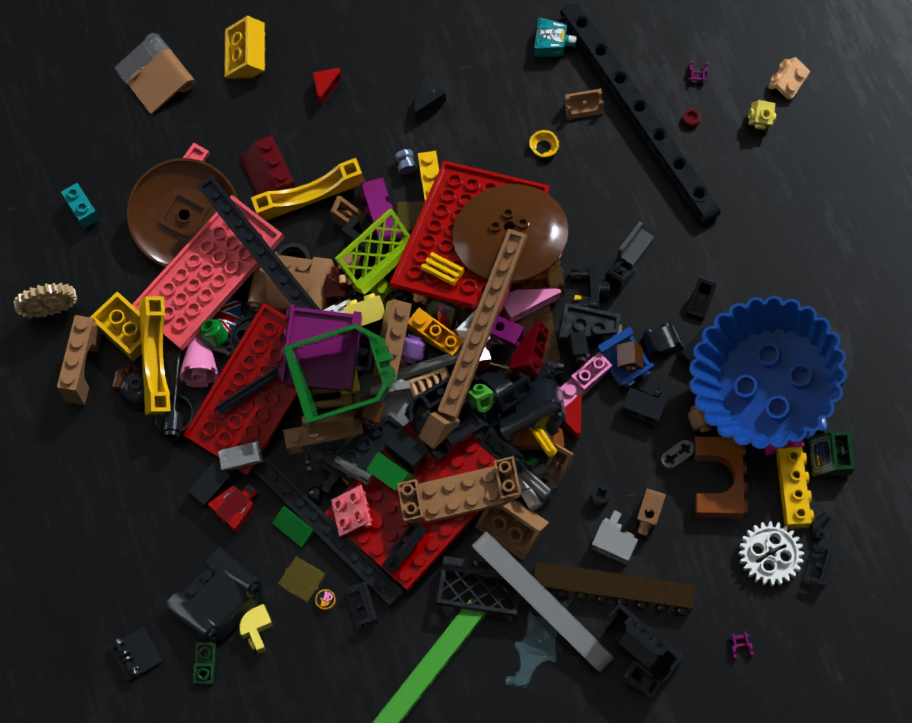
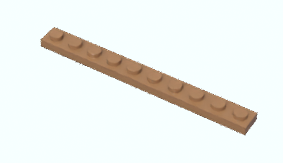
M508 229L439 405L438 412L454 418L459 416L526 243L527 234Z

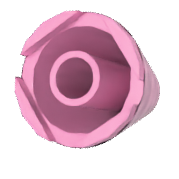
M200 333L188 344L179 374L181 382L184 380L187 386L195 388L208 387V383L213 382L215 384L218 379V371L212 348L203 341Z

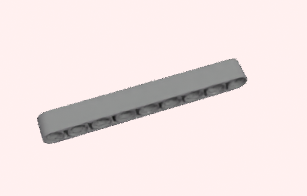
M487 531L472 545L599 672H602L614 659V656Z

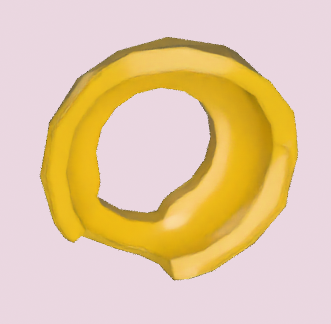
M540 130L531 136L529 146L537 156L546 158L557 152L559 141L553 132ZM540 141H547L550 143L551 149L546 153L540 154L536 151L537 144Z

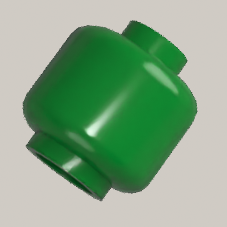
M209 319L201 325L200 336L209 347L215 348L224 345L228 338V332L219 320Z

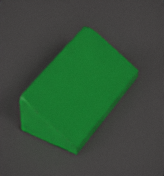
M285 506L272 522L275 527L301 548L315 534L311 527Z

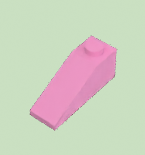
M528 289L509 291L502 312L506 319L516 322L559 300L561 290Z

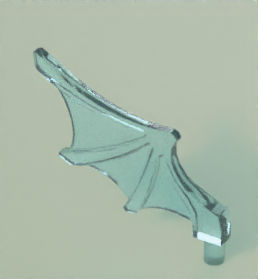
M571 599L565 600L562 604L566 610L572 602ZM529 612L527 617V633L522 641L515 642V647L518 649L521 657V667L519 672H516V676L506 677L507 685L517 684L518 686L528 684L539 664L544 661L556 662L555 647L558 631L544 617L533 616Z

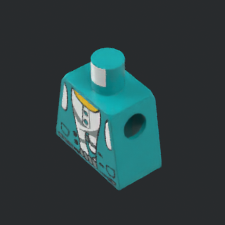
M538 18L534 57L564 55L565 46H576L577 36L566 35L567 25Z

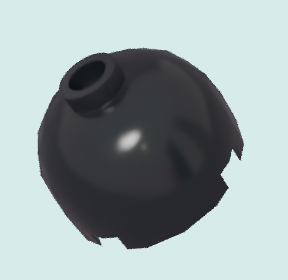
M143 371L130 372L120 383L121 399L126 406L133 410L142 408L144 410Z

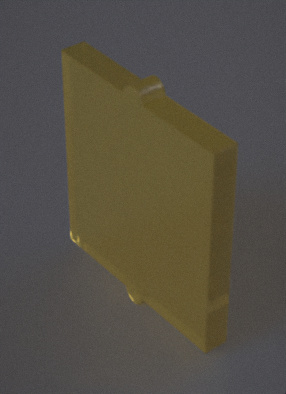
M425 201L398 202L397 217L407 231H413Z
M296 556L289 568L285 569L286 572L278 584L308 602L315 590L319 589L318 585L324 578L325 573Z

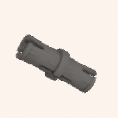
M337 456L334 460L335 463L332 464V467L347 474L348 478L353 477L366 486L370 482L369 478H372V474L359 468L358 464H352L340 456Z

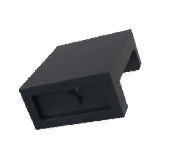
M355 216L341 229L344 245L349 246L361 235L360 221ZM361 242L358 245V250H362V253H365L366 242ZM383 243L381 254H386L389 252L388 244ZM370 244L369 253L377 254V248ZM369 256L368 264L373 266L376 256Z

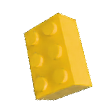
M116 292L90 318H94L101 333L134 362L142 354L140 312L119 292Z

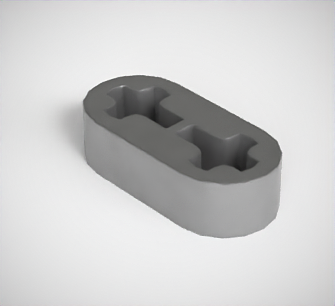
M683 440L666 451L661 458L662 467L666 470H674L691 458L694 452L693 443ZM682 446L685 448L689 447L688 454L687 452L679 454L682 450ZM674 456H676V458L673 460V464L666 463V457L671 459Z

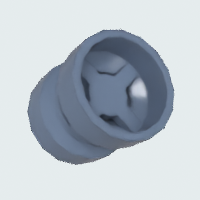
M410 149L401 150L395 154L396 162L399 163L398 170L400 174H410L417 169L416 162L413 161V152Z

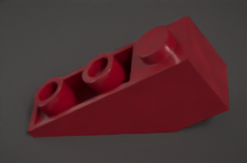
M541 320L536 321L512 354L509 369L518 380L521 379L517 376L520 372L526 376L528 375L530 378L539 376L547 338L549 337L548 328L544 326Z

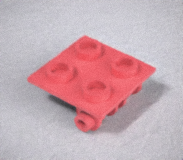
M362 485L331 500L339 537L363 525L364 528L372 526L373 520L369 514L370 508H367L369 503H367L366 492L363 490Z

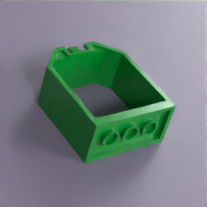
M357 324L283 347L307 424L320 422L383 402L396 378L394 367L390 363L394 361L392 353L386 350L385 339ZM356 331L368 335L383 384L377 397L318 416L298 350Z

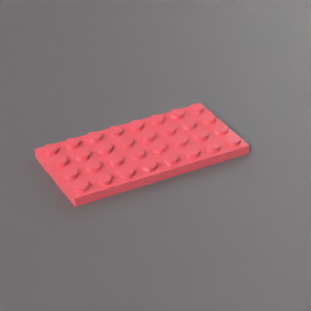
M231 195L232 201L270 248L274 250L285 238L284 235ZM216 212L132 305L140 312L139 301L145 296H163L165 304L163 334L183 351L200 332L201 325L213 318L259 267V264Z

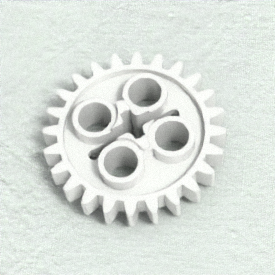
M771 521L768 527L762 522L760 529L754 525V532L748 530V537L743 536L742 541L744 543L739 545V548L743 549V551H740L738 555L744 557L740 560V564H746L743 571L750 570L748 577L755 575V582L762 579V585L769 581L771 587H773L775 581H777L780 586L782 579L788 583L790 580L789 576L794 578L796 576L794 571L799 572L801 569L797 564H802L804 561L799 558L804 555V552L799 551L803 544L796 543L799 537L793 538L794 531L786 532L787 526L781 529L779 522L776 527H773ZM769 538H777L779 544H772ZM782 545H786V548L778 550L775 553L774 557L772 555H769L761 562H756V560L765 557L768 552L772 553L778 548H780ZM753 547H760L762 549V553L756 554L753 551ZM780 554H787L790 561H783ZM765 563L771 564L772 567H773V570H772V571H767V570H765L764 567H763V564H765Z

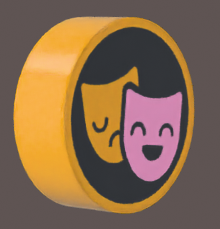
M325 589L317 593L315 601L318 608L327 611L334 607L336 598L332 591Z

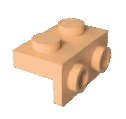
M796 57L785 59L781 62L780 69L771 77V83L768 86L769 89L776 88L788 100L793 99L810 73V70Z

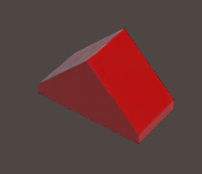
M340 68L313 72L319 104H324L342 80V70Z
M577 396L565 407L566 421L562 422V425L575 439H580L582 396Z

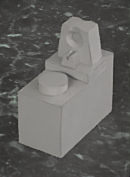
M614 510L610 520L605 518L602 521L591 549L628 565L638 539L629 532H620L622 525L618 524L622 513Z

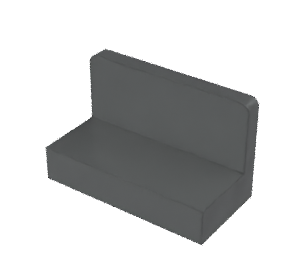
M641 222L636 225L618 250L617 258L632 267L635 266L654 240V236L642 229L643 223Z

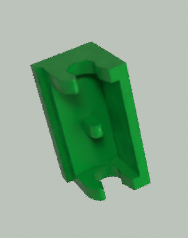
M377 452L366 469L396 492H398L397 483L410 481L415 476L380 452Z

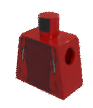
M248 485L242 492L235 486H232L208 505L237 534L255 510V506L250 500L257 494V491L251 485Z

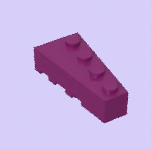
M383 178L361 183L360 197L362 202H366L367 207H364L367 218H371L372 222L369 223V227L388 209L393 210L392 204L389 203L390 199ZM391 216L386 219V228H392L393 219ZM375 229L372 234L376 235V240L379 239V229ZM384 230L383 241H390L391 231ZM396 231L395 242H400L402 240L401 231Z

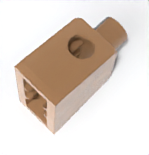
M647 488L637 518V522L640 523L637 531L638 534L648 537L651 527H656L666 494ZM646 512H651L653 514L652 518H647L645 516Z

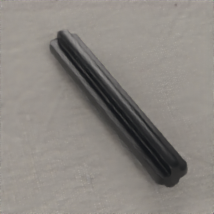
M277 365L217 404L216 408L219 413H226L277 380L280 365Z

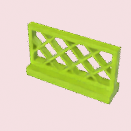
M388 209L335 259L353 283L352 287L355 291L366 294L398 265L410 235L392 209ZM391 216L393 219L392 228H386V219ZM375 229H379V239L371 240L372 232ZM384 230L391 231L390 241H383ZM396 231H401L404 235L400 242H395ZM361 242H366L365 253L357 252L358 245ZM371 242L378 243L377 254L369 253ZM383 243L390 244L389 252L386 254H381ZM348 254H352L351 265H346L342 260ZM357 255H364L363 266H356ZM369 256H376L375 264L372 267H367ZM355 268L362 269V276L358 280L354 277Z

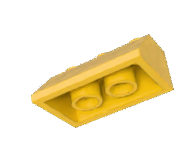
M246 16L225 29V78H253L265 71L264 22Z

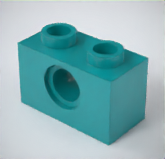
M78 183L61 192L83 229L100 220Z

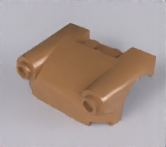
M274 251L321 310L329 307L327 303V285L330 274L335 267L332 259L313 257V260L282 256ZM259 265L254 271L247 304L250 306V309L259 311L262 304L265 303L286 316L287 310H291V304Z

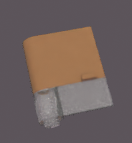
M157 33L149 34L138 47L115 66L116 70L150 114L155 113L178 91L187 92L195 85L193 77Z

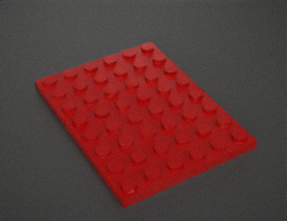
M443 160L390 281L391 287L477 309L488 281L471 273L461 263L456 254L453 244V227L459 212L473 197L492 187L521 184L535 187L549 194L550 186ZM507 226V227L505 228V230H507V231H508V229L513 230L515 227H514V226ZM431 252L464 268L463 275L454 286L422 270L421 265L426 263L427 257L430 258ZM430 265V267H432L433 269L454 279L453 276L440 271V269ZM509 284L507 292L503 299L498 315L501 314V311L503 309V306L505 304L512 284Z
M408 421L404 426L403 432L428 451ZM471 437L452 449L453 453L438 462L434 460L428 451L425 457L427 461L413 474L415 476L411 480L417 479L420 484L495 466L494 461L497 459L485 450L478 440ZM384 451V452L382 453V454H385L386 456H388L390 459H392V460L395 461L396 463H398V464H399L400 466H402L403 468H405V467H404L403 465H401L397 460H395L392 456H390L386 451ZM372 475L367 486L357 481L342 493L344 494L362 485L363 490L366 492L367 503H369L367 508H370L369 514L373 520L372 526L364 528L363 525L345 535L409 591L480 511L430 523H418L427 531L424 533L423 538L411 549L409 556L401 561L399 568L392 574L382 566V563L390 555L389 550L412 522H404L399 492H396ZM331 505L325 514L336 524L333 506Z

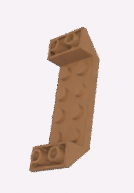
M514 456L495 460V466L433 481L419 484L417 479L397 483L404 522L430 523L510 503L522 495Z

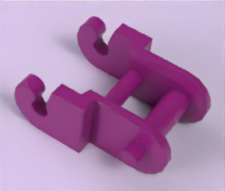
M690 61L689 74H691V77H689V80H691V83L693 81H702V84H704L708 62H705V69L701 72L694 71V68H692L693 61ZM694 74H702V77L693 76Z
M744 631L743 635L734 636V634H731L730 641L732 640L733 642L731 650L734 660L737 659V647H748L750 656H754L752 643L748 642L747 637H749V634ZM744 639L745 643L736 644V640Z

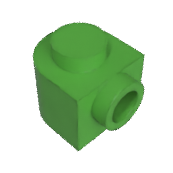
M477 384L473 387V390L468 391L469 402L480 412H486L491 409L494 403V394L486 385Z

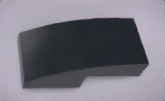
M492 366L476 375L481 384L486 385L497 394L513 384L502 372Z

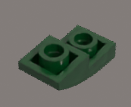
M195 642L193 684H214L217 642Z

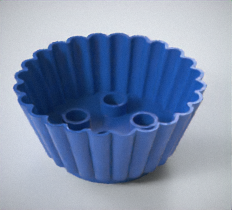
M770 296L765 301L759 297H754L746 305L737 303L731 306L729 314L720 313L714 320V326L706 327L703 330V341L694 347L693 352L696 359L691 362L689 367L690 373L694 376L690 382V389L694 394H697L695 405L699 410L705 411L704 418L706 423L717 426L718 433L723 437L733 436L734 441L739 445L752 443L754 447L759 449L765 448L769 444L781 448L789 440L793 442L803 440L807 431L815 432L819 430L822 425V419L829 418L834 413L835 406L833 403L839 401L843 396V390L840 385L844 383L847 377V372L842 367L845 363L846 355L842 349L838 348L841 340L837 333L830 331V322L826 318L817 317V312L813 307L804 306L801 308L797 300L787 299L783 302L778 296Z

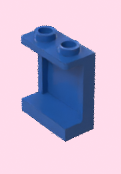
M631 327L626 328L595 348L597 353L600 352L612 364L608 371L619 388L623 385L626 388L635 383L634 378L639 375L641 378L651 373L650 369L654 366L653 363H649L643 353L644 369L637 370L635 373H626L618 367L616 345L631 341L636 342L632 336L634 332Z

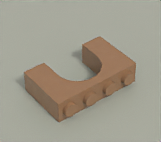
M78 315L74 317L57 384V389L68 403L81 405L86 403L89 386L84 377L85 360L88 350L98 352L102 333L94 318Z

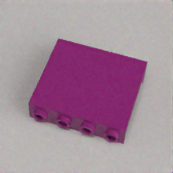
M291 304V310L288 309L286 321H289L288 329L285 328L283 339L286 340L285 346L350 325L357 324L361 326L362 312L354 311L353 314L298 308L295 307V304ZM361 331L298 350L309 387L345 392L353 391ZM282 347L281 359H283V366H279L278 378H281L282 384L295 386L284 348Z

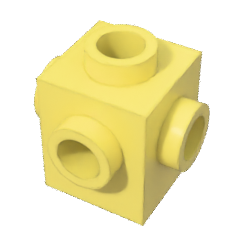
M762 100L753 102L748 111L749 125H754L756 129L761 130L773 125L776 119V103Z

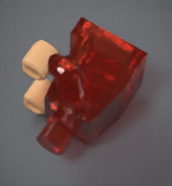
M337 266L331 267V274L326 275L324 298L337 299L349 297L346 285H353L348 277L346 279V275L339 274V267Z

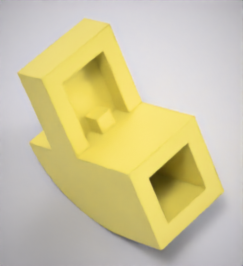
M264 604L249 610L243 616L240 623V632L243 639L251 636L248 639L252 650L256 649L259 654L266 651L259 632L273 627Z

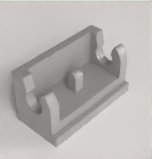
M260 441L219 451L221 470L224 471L264 462Z

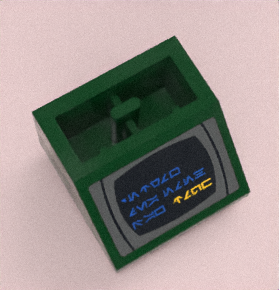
M851 431L829 432L808 439L812 477L852 475L855 470Z

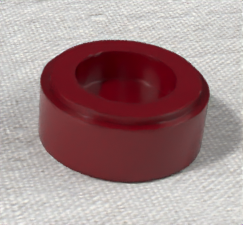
M692 108L687 109L683 113V124L689 128L699 125L701 120L700 112Z

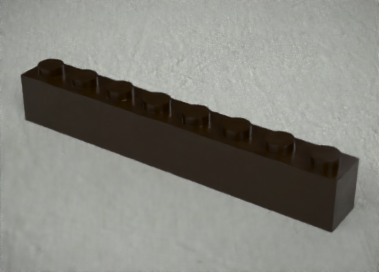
M536 562L534 578L548 592L556 593L559 597L573 595L580 600L593 598L600 603L614 601L617 605L619 603L624 606L635 604V607L647 609L649 606L655 607L657 611L676 610L677 614L684 615L688 612L691 613L693 609L695 585Z

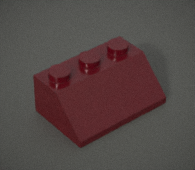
M272 135L254 142L240 157L257 195L267 191L295 188L294 180Z

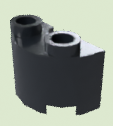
M670 322L661 325L656 330L648 329L642 333L644 337L641 338L640 343L648 361L659 358L665 353H673L684 349L675 327Z

